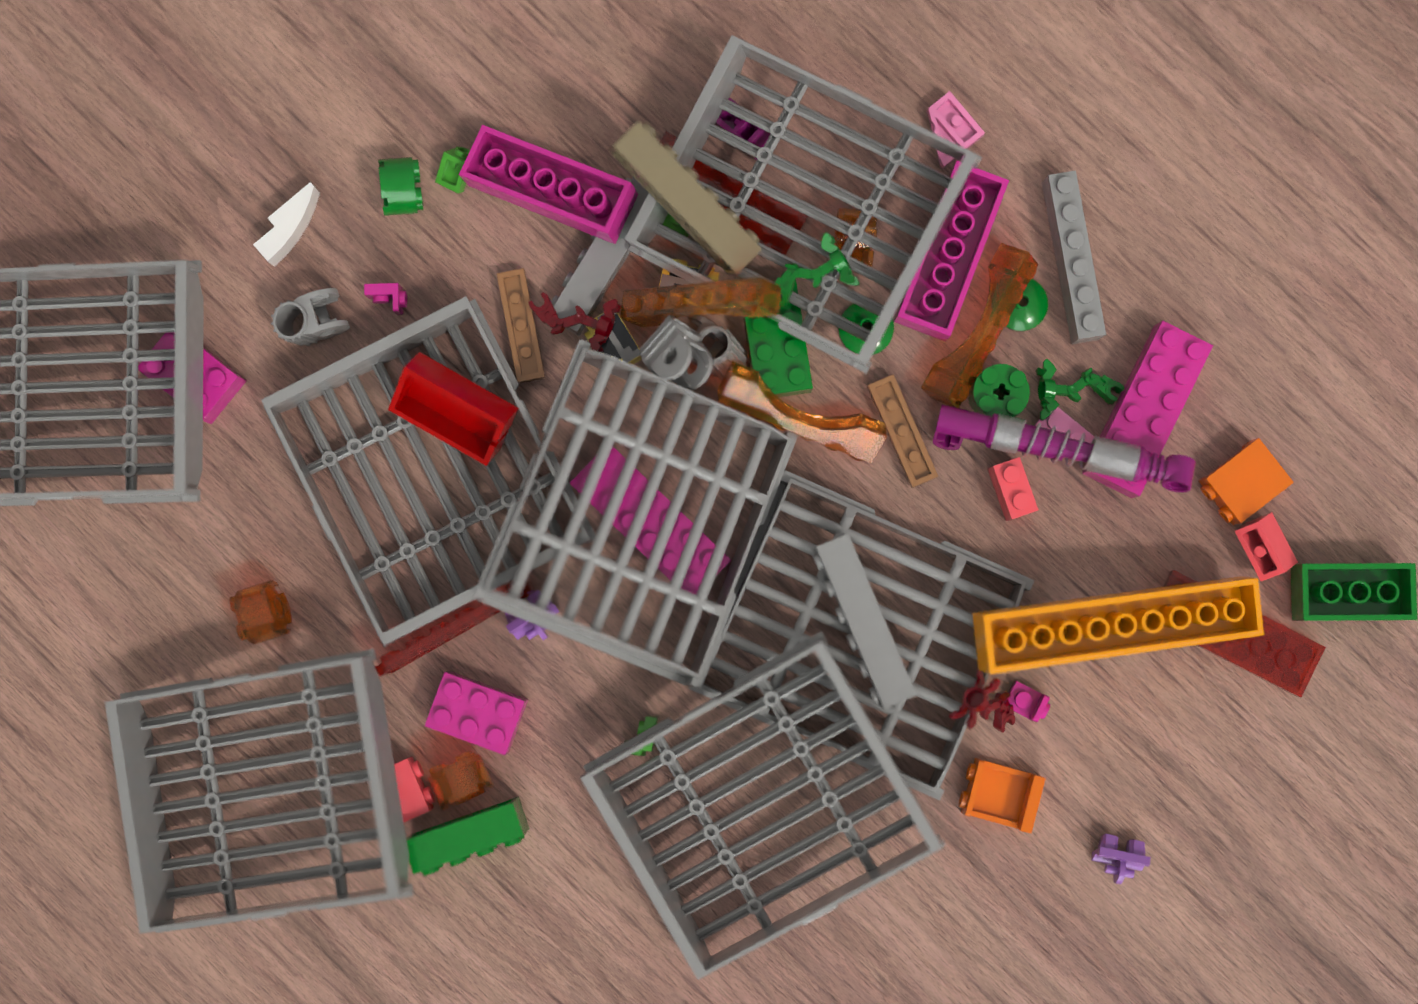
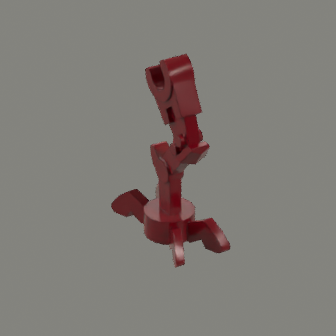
M541 293L544 299V304L541 307H536L532 300L529 301L530 308L544 324L547 323L552 328L550 333L553 335L560 334L564 329L578 324L595 329V336L588 341L591 343L590 347L592 350L603 353L604 349L601 346L606 343L613 329L615 313H619L621 310V305L618 304V301L612 299L603 304L604 315L599 320L587 316L579 306H576L577 314L560 319L551 299L546 293Z
M977 669V680L974 683V687H970L965 691L963 704L958 710L953 711L949 718H961L969 711L966 727L971 730L977 724V712H979L980 717L988 720L991 711H994L993 727L1003 733L1005 732L1006 722L1011 725L1015 723L1013 705L1008 700L1011 694L1006 691L998 692L994 699L989 700L987 694L996 691L1001 680L994 678L989 682L988 686L983 687L985 684L984 673Z

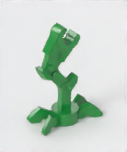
M825 233L821 241V248L830 253L828 254L830 260L814 270L800 268L796 263L785 264L787 270L780 278L777 277L767 294V300L773 302L774 297L777 294H781L782 301L780 306L786 308L789 305L797 278L812 279L813 287L817 288L820 286L823 277L835 269L840 273L841 282L851 286H859L860 282L856 276H853L852 269L840 248L835 246L836 241L834 237Z
M1048 359L1043 361L1042 368L1036 369V374L1041 377L1038 386V397L1043 408L1040 411L1039 417L1041 421L1049 417L1060 405L1055 400L1056 395L1067 396L1070 400L1079 402L1081 396L1078 392L1084 387L1090 386L1106 403L1113 405L1118 398L1111 394V390L1117 394L1124 390V386L1121 383L1105 375L1101 377L1091 373L1092 368L1083 371L1081 378L1070 386L1056 385L1055 380L1051 379L1057 369Z

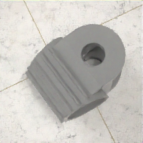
M326 288L299 296L294 301L287 300L285 303H280V306L275 308L274 315H271L273 317V322H271V325L274 326L273 332L279 334L278 338L301 346L317 344V341L320 339H329L344 333L350 328L349 322L347 320H337V318L330 320L326 305L338 301L340 296L338 289ZM302 313L304 317L302 329L297 334H294V319ZM316 315L319 317L321 324L318 323Z
M694 314L691 322L699 327L696 332L702 337L700 341L702 342L706 335L716 340L709 350L713 360L711 373L720 380L727 379L728 381L732 378L736 379L739 374H743L742 370L747 368L746 361L749 359L746 357V350L728 329L725 330L722 326L718 327L705 317ZM697 360L691 361V363L698 366Z
M669 315L639 350L644 364L654 375L671 380L688 390H694L702 386L712 371V356L700 341L702 337L673 315ZM697 360L698 366L696 371L689 375L687 368L690 362Z

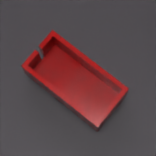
M421 352L404 366L388 408L392 413L486 466L501 450L509 432L508 429L511 427L519 409Z

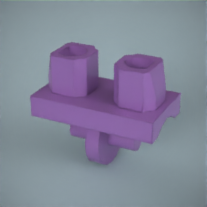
M536 590L527 598L528 602L536 605L541 592ZM550 600L546 610L554 614L559 613L560 611L556 605ZM505 612L509 623L506 627L517 640L525 635L529 640L536 635H539L542 640L548 638L545 628Z
M1104 834L1100 838L1098 848L1092 852L1091 861L1105 863L1104 872L1113 874L1114 883L1122 884L1124 877L1133 879L1134 870L1142 871L1144 866H1150L1151 857L1145 856V842L1128 840L1126 852L1117 850L1119 837Z

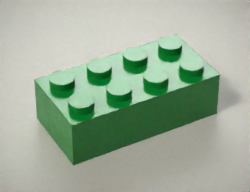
M795 280L793 292L798 294L797 282ZM754 284L740 286V295L801 326L803 322L801 308L791 303L786 308L781 307L782 298L778 296L774 297L773 302L768 301V291ZM741 304L756 401L811 393L813 385L806 342L779 329V322Z
M1416 563L1295 564L1290 568L1292 621L1417 620Z
M519 797L409 835L406 841L409 863L413 874L422 872L423 876L430 875L439 871V868L443 867L445 863L449 862L450 867L467 861V858L471 857L470 855L473 853H477V856L481 857L494 852V849L499 844L504 843L505 847H510L522 842L521 839L525 838L524 835L530 828Z

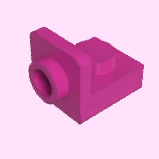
M398 283L364 284V295L369 299H373V303L386 304L390 303V299H393V312L397 315H403V308L407 307L408 299L407 292L403 291L402 286Z
M1014 681L1009 691L1011 697L1008 699L1009 703L1013 705L1014 712L1034 722H1038L1040 718L1044 719L1050 709V704L1048 703L1050 697L1018 681Z

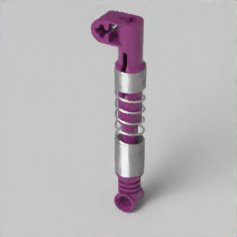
M943 404L941 405L933 437V444L945 450H958L962 440L967 439L984 443L987 448L1002 450L1005 453L1016 454L1019 451L1022 452L1024 457L1032 454L1036 455L1038 460L1043 457L1049 458L1053 464L1057 461H1062L1064 457L1067 467L1077 460L1080 461V468L1082 470L1086 469L1087 472L1118 477L1121 480L1126 479L1127 481L1136 482L1139 479L1144 480L1145 477L1146 481L1149 482L1153 479L1154 483H1158L1160 480L1163 488L1179 493L1191 490L1196 463L1194 459L1185 455H1169L1166 459L1164 455H1160L1158 458L1156 453L1150 456L1151 453L1139 445L1134 446L1131 443L1117 442L1116 440L1100 438L1099 436H1094L1092 443L1084 442L1085 433L1082 434L1080 440L1070 438V429L1067 433L1056 431L1055 426L1051 430L1041 427V423H1038L1037 426L1027 424L1026 419L1012 418V416L1009 417V415L1006 416L998 413L990 416Z

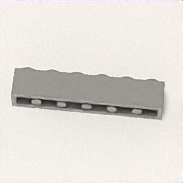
M1076 170L1051 174L1042 182L1071 345L1096 341L1106 335Z
M634 177L632 179L627 178L626 181L633 184L639 195L616 244L591 236V239L594 241L588 250L584 248L577 259L579 265L575 272H569L562 284L564 290L559 297L554 296L551 302L560 319L577 314L576 306L581 307L585 314L591 317L629 256L630 251L628 249L630 244L624 239L648 195L646 189ZM578 324L566 329L580 336L585 325Z
M849 534L815 547L816 553L812 555L818 571L823 569L828 579L823 582L829 597L835 596L839 606L835 608L836 615L840 623H846L850 634H847L846 638L851 650H857L861 661H858L857 664L863 678L869 677L872 688L868 690L874 704L880 703L881 708L886 709L917 696Z

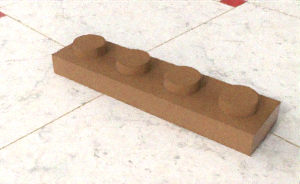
M521 268L496 273L517 382L519 384L544 379L546 377L533 310L529 306L531 299L525 269Z
M894 374L869 384L867 388L911 488L939 477Z

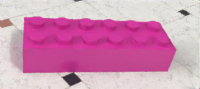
M485 125L481 126L459 173V176L469 187L613 244H616L639 195L633 184L629 181Z
M956 161L949 177H954L961 164L960 161ZM972 168L901 301L894 320L895 323L945 342L948 340L958 318L1009 180L978 168ZM944 188L941 199L943 198L947 188Z
M1165 321L1156 324L1134 365L1100 438L1131 443L1134 446L1139 445L1144 447L1147 452H1150V456L1156 453L1159 458L1213 345ZM1086 469L1082 472V474L1130 498L1139 497L1147 483L1146 477L1144 480L1139 479L1133 482L1126 479L1121 480L1118 477H1110L1109 475L1104 476L1101 473L1087 472Z
M613 446L590 501V504L602 515L605 513L626 461ZM595 457L570 482L580 494ZM636 468L612 524L625 537L628 534L648 480ZM658 489L635 545L647 559L650 557L671 503ZM681 511L678 514L658 565V569L670 581L693 526V523ZM703 532L681 585V589L693 594L698 592L715 548V544ZM726 554L723 556L716 576L731 562V559Z

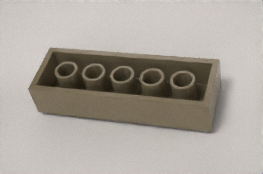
M637 121L631 125L608 149V152L727 274H739L762 250L757 244L760 241L759 238L751 230L747 229L745 231L738 225L737 222L740 220L731 209L726 208L724 210L717 203L719 197L709 187L704 189L696 181L699 178L698 175L688 165L683 167L676 160L678 155L668 144L662 146L655 137L658 134L648 123L645 122L642 125Z

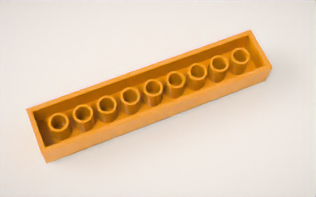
M1244 576L972 613L978 670L989 674L1264 635L1258 578Z

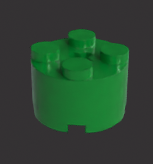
M412 157L378 159L384 216L417 214L418 210H423L421 187H415V183H421L418 159L413 160Z
M995 364L984 369L973 380L968 392L969 404L974 412L990 416L998 413L1006 416L1009 415V417L1012 416V418L1025 409L1030 396L1026 375L1017 368L1007 364ZM998 388L1001 393H1004V397L998 400L997 394H993Z

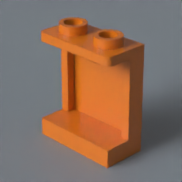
M1260 438L1247 442L1242 446V450L1208 476L1199 480L1204 496L1210 501L1213 500L1220 508L1218 513L1227 523L1231 522L1233 525L1244 522L1294 483Z
M975 758L974 764L970 763L967 768L966 779L969 780L967 790H963L960 795L959 807L962 808L961 813L965 816L977 817L1032 834L1046 778Z

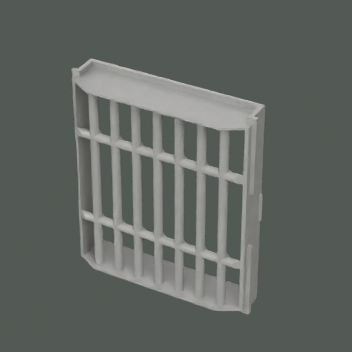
M732 35L672 148L678 155L676 160L683 167L688 165L691 169L695 161L698 160L744 183L738 196L734 198L698 179L696 180L704 189L706 187L712 189L719 197L717 202L730 208L738 218L742 214L829 258L828 254L830 253L821 248V241L747 205L746 203L753 190L756 189L847 235L848 238L841 252L848 261L850 268L858 274L892 290L885 306L838 283L837 280L840 277V273L835 269L823 277L820 284L821 288L814 301H810L792 291L789 303L808 312L800 326L707 278L714 264L719 267L721 266L697 242L662 225L668 212L649 193L624 240L630 244L628 251L711 294L718 291L737 302L779 322V329L867 374L872 365L870 359L968 175L973 167H978L982 157L873 104L870 99L841 85L829 83ZM746 57L797 81L798 83L791 96L786 97L741 75ZM735 85L784 108L777 122H772L728 100ZM807 87L902 132L903 134L896 148L892 149L800 104ZM722 110L771 133L764 147H759L716 126L715 123ZM795 113L888 159L889 161L882 174H877L786 129L793 114ZM709 135L757 158L752 170L747 173L703 151L702 148ZM913 138L961 161L954 177L951 178L906 156L905 153ZM780 139H783L874 184L875 187L871 195L865 200L773 154ZM769 164L861 210L855 225H851L759 179L766 165ZM900 165L947 188L940 203L938 204L891 181L898 166ZM885 190L932 213L933 216L926 229L877 206ZM873 216L919 239L920 241L913 254L910 255L865 232L864 230L870 218ZM657 234L704 258L698 272L647 247ZM858 241L905 264L906 267L899 280L850 257ZM760 242L757 243L762 248L758 255L786 268L785 264L796 263L800 268L811 269ZM746 267L739 274H735L768 292L775 283ZM831 292L878 315L879 317L873 329L869 331L824 308ZM817 318L865 341L859 355L812 332L811 329Z
M177 260L89 265L62 263L40 264L38 267L0 269V282L17 281L16 297L12 300H0V311L16 310V325L14 327L0 328V339H16V353L0 356V367L15 366V381L13 383H0V395H15V409L12 411H0V423H15V437L12 439H0V451H14V465L12 467H0V479H14V493L0 494V506H32L38 500L102 499L105 504L200 502V490H197L203 469L204 299L198 273H202V261ZM175 274V293L139 294V276ZM127 276V292L124 295L28 299V281ZM175 304V321L139 322V305ZM127 306V320L124 323L28 327V310ZM175 332V349L139 350V333ZM127 334V348L124 351L28 355V338ZM175 360L174 377L138 379V362ZM126 362V377L124 379L27 383L28 366ZM174 389V406L138 407V390ZM126 391V406L121 408L27 411V394ZM174 417V434L138 435V418ZM126 419V434L123 436L27 439V422ZM174 446V463L138 464V447ZM126 448V462L124 464L26 467V450ZM174 474V489L137 490V475ZM125 476V491L26 493V478Z
M467 296L261 399L263 407L305 491L313 503L312 508L328 540L332 541L341 559L340 561L384 648L395 643V640L476 599L474 593L478 585L465 590L441 540L455 533L457 534L480 580L486 566L466 528L482 521L493 545H495L500 532L491 515L504 508H507L509 511L512 502L517 501L521 490L519 488L513 492L510 491L493 458L485 467L501 497L486 505L459 451L441 440L476 509L474 512L461 518L415 426L398 415L396 420L383 426L359 376L374 370L391 403L396 388L383 364L399 357L404 367L412 360L408 351L424 344L430 358L447 367L434 338L449 332L473 379L472 382L491 392L488 385L503 378L538 447L541 444V439L538 435L539 431L523 400L520 399L516 392L519 384L476 299L469 301ZM470 317L473 318L498 367L485 375L482 374L458 325ZM347 382L372 428L371 433L359 439L333 390ZM321 395H324L347 441V445L335 451H332L308 403ZM295 407L299 408L322 454L321 458L306 465L281 415L282 412ZM509 428L504 442L524 478L529 464ZM401 429H404L450 520V524L438 530H435L388 437ZM376 442H379L425 533V537L413 543H410L363 450ZM547 450L543 457L551 472L538 479L534 478L527 497L532 495L540 513L546 502L541 489L553 484L560 468L554 452ZM352 454L400 547L399 550L387 556L384 555L338 461ZM326 467L329 468L375 560L374 563L360 570L312 477V474ZM567 480L562 494L573 514L578 499ZM520 512V515L517 520L527 524L522 513ZM553 514L548 528L552 535L563 538L564 533ZM584 515L580 525L581 532L576 535L574 544L579 546L592 542L596 535L586 515ZM520 534L527 547L530 538ZM430 546L456 595L443 603H440L416 553ZM507 546L501 558L506 570L494 576L489 589L494 590L515 578L520 563L516 565ZM550 547L541 552L539 548L531 570L553 560L557 549ZM404 559L407 560L431 608L415 616L391 568L392 565ZM381 572L405 620L404 623L390 630L364 581Z
M580 339L542 429L544 436L537 453H534L520 485L521 492L519 497L510 506L474 597H476V601L687 687L701 689L736 599L734 589L757 529L765 523L798 435L790 431L781 433L770 425L616 357L590 350L591 343ZM585 362L600 370L583 412L579 414L565 408L564 405L581 364ZM613 374L626 380L610 423L607 426L592 418L609 376ZM638 385L653 393L634 438L620 432L619 429ZM665 397L679 403L663 446L660 449L646 443V439L662 399ZM692 409L704 414L705 417L689 458L685 460L672 454L688 411ZM561 418L575 424L576 429L537 524L533 527L517 519L557 422ZM715 420L731 426V429L713 472L698 464ZM587 430L603 436V440L564 536L560 538L546 531ZM741 431L757 439L741 481L738 483L724 477ZM615 441L629 447L630 451L591 548L588 550L574 544V540ZM768 442L776 446L760 490L757 491L750 488ZM643 453L656 459V463L618 559L614 561L600 554L640 454ZM668 464L682 470V476L644 572H641L627 565ZM693 476L707 481L709 485L669 584L655 578L654 575ZM721 487L733 492L735 496L698 592L693 594L681 589V585L718 490ZM747 498L755 503L715 603L708 600L707 597ZM515 531L529 537L530 541L507 595L489 589L510 536ZM543 543L557 549V553L536 605H532L520 600L519 597L540 545ZM570 554L584 560V565L564 615L561 617L546 609L567 557ZM595 566H599L611 571L612 574L592 624L588 628L574 622ZM625 577L637 582L638 587L618 638L615 639L601 633L621 580ZM649 588L663 593L665 597L646 646L642 650L628 644ZM678 599L690 604L691 610L672 659L669 661L656 656L655 652L674 603ZM702 610L711 613V617L689 670L681 665Z
M785 470L765 523L759 526L734 589L736 599L710 667L736 679L748 673L744 669L715 657L722 641L766 661L780 655L727 631L734 615L787 638L788 642L783 652L811 637L804 634L810 618L850 634L846 623L841 624L837 616L815 607L822 591L827 593L823 583L827 580L823 569L818 571L817 576L762 552L769 536L809 555L816 553L814 548L817 545L773 526L779 511H783L834 534L832 540L849 534L853 543L944 583L937 599L862 566L868 581L933 610L927 625L878 604L884 619L921 635L915 651L895 643L900 657L910 661L907 674L916 695L951 712L958 710L962 703L914 682L920 667H923L968 688L974 687V683L977 680L976 675L975 677L969 676L926 656L933 640L977 660L975 646L937 630L943 614L974 627L973 615L948 604L954 589L957 588L1003 609L1019 606L1024 592L1031 590L1035 580L947 541H943L940 544L876 516L875 509ZM790 486L845 510L840 523L833 522L786 501L785 498ZM855 515L955 559L950 572H946L850 529ZM756 563L811 586L806 601H800L751 579L750 577ZM965 564L1014 585L1009 598L1007 599L960 578ZM745 589L799 612L800 614L794 628L739 605ZM826 643V647L834 660L860 671L857 664L858 661H861L860 658ZM796 661L774 673L769 682L775 690L781 687L787 670L797 675H802L812 668ZM983 672L986 683L989 673ZM828 675L813 681L831 690L836 689ZM704 682L701 689L696 687L688 688L711 699L723 693V691L711 687ZM758 684L753 685L754 687L760 689ZM849 685L858 702L887 714L881 730L874 728L885 748L886 746L936 767L929 783L900 770L899 772L908 787L940 801L944 792L941 785L966 729L969 711L965 716L957 718L952 730H949L904 710L903 707L906 700L883 709L880 703L874 704L870 694ZM795 692L783 698V700L801 708L813 702V700ZM734 696L722 703L737 711L749 705V703ZM767 707L751 716L769 725L778 721L776 715L769 712L771 707ZM829 707L815 713L834 723L847 716ZM899 719L946 740L947 742L941 756L939 757L892 736L891 734L897 720ZM797 724L795 725L801 735L810 737L815 734V732ZM857 724L848 728L863 735ZM830 739L822 743L841 751L848 749V747ZM871 751L869 757L861 754L850 760L868 769H872L880 764L873 751Z
M822 631L737 678L734 681V687L674 721L667 718L583 766L586 771L581 776L583 784L697 980L801 924L806 925L832 911L843 901L945 846L941 835H936L830 654L826 647L827 640ZM815 651L821 661L820 665L775 690L772 688L767 677ZM828 673L836 689L788 715L780 700ZM758 684L764 695L763 697L676 746L669 747L664 735L749 687ZM843 699L851 714L803 740L795 725ZM771 707L778 719L776 723L686 773L683 771L676 758L761 710ZM857 724L865 739L817 765L809 750ZM781 732L787 734L793 745L792 747L699 798L691 784L692 782ZM654 742L660 752V755L613 781L604 771V769ZM872 749L880 764L832 790L824 775ZM796 757L801 758L808 770L807 772L716 822L712 821L705 809L706 807ZM663 765L668 766L675 778L674 780L633 803L626 804L619 790ZM885 774L888 776L895 788L894 790L846 815L838 800ZM815 782L822 794L821 797L730 847L726 845L720 832L801 787ZM677 790H682L689 802L688 805L641 830L633 816L634 814ZM901 799L909 815L861 840L853 825ZM823 808H830L837 820L836 822L742 872L734 857ZM693 814L698 817L703 826L702 830L655 854L648 839ZM916 824L925 841L876 866L867 850ZM844 832L851 844L850 847L758 897L756 896L749 884L750 881L832 836ZM707 839L712 841L718 852L716 855L672 879L669 878L662 864ZM854 857L859 858L866 873L774 923L771 922L763 908L764 906ZM721 864L726 865L733 877L732 879L686 904L683 902L676 889ZM735 889L741 891L747 903L698 928L691 913ZM749 914L755 915L762 927L761 930L712 956L710 955L704 941L705 938Z
M374 649L281 665L277 672L251 676L250 674L216 680L207 678L120 694L121 699L105 702L139 933L168 932L243 921L249 918L256 920L284 916L288 912L314 908L320 910L411 897L414 895L412 883L408 884L409 854L382 686L372 662L376 661ZM351 664L353 683L316 689L313 670ZM302 672L304 690L301 692L206 708L203 689ZM192 692L194 709L148 718L140 701ZM356 695L357 712L321 718L318 700ZM300 703L307 704L308 720L215 736L210 734L208 719ZM189 722L197 723L199 734L197 739L154 746L151 729ZM360 723L362 741L325 746L323 729ZM303 732H310L312 736V749L215 765L213 747ZM195 750L201 751L202 767L158 774L156 757ZM365 752L366 770L330 775L327 758ZM312 760L316 762L318 774L316 778L223 793L219 792L217 776ZM202 778L206 780L207 795L162 802L160 785ZM369 781L371 799L334 804L332 787ZM315 789L320 790L322 806L224 822L221 804ZM203 807L210 808L211 824L166 830L165 813ZM374 810L377 828L339 833L336 816ZM319 818L325 820L327 835L228 850L226 833ZM210 835L215 838L216 852L171 859L168 842ZM379 840L381 857L343 862L341 845ZM324 847L330 850L331 864L235 879L232 877L231 861ZM211 864L219 866L220 881L175 887L173 870ZM383 868L385 888L348 893L346 874ZM328 876L334 878L337 895L237 909L235 890ZM213 893L223 894L226 911L172 918L175 899Z

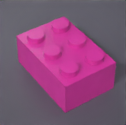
M165 332L152 350L175 349V332ZM204 347L203 421L212 424L246 383V380ZM175 360L144 361L138 365V370L148 378L174 377ZM163 389L174 398V389Z
M446 671L443 674L425 726L506 755L510 751L528 699L457 673Z

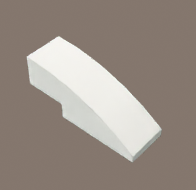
M311 182L268 217L274 227L253 244L274 267L299 241L314 213L320 192Z

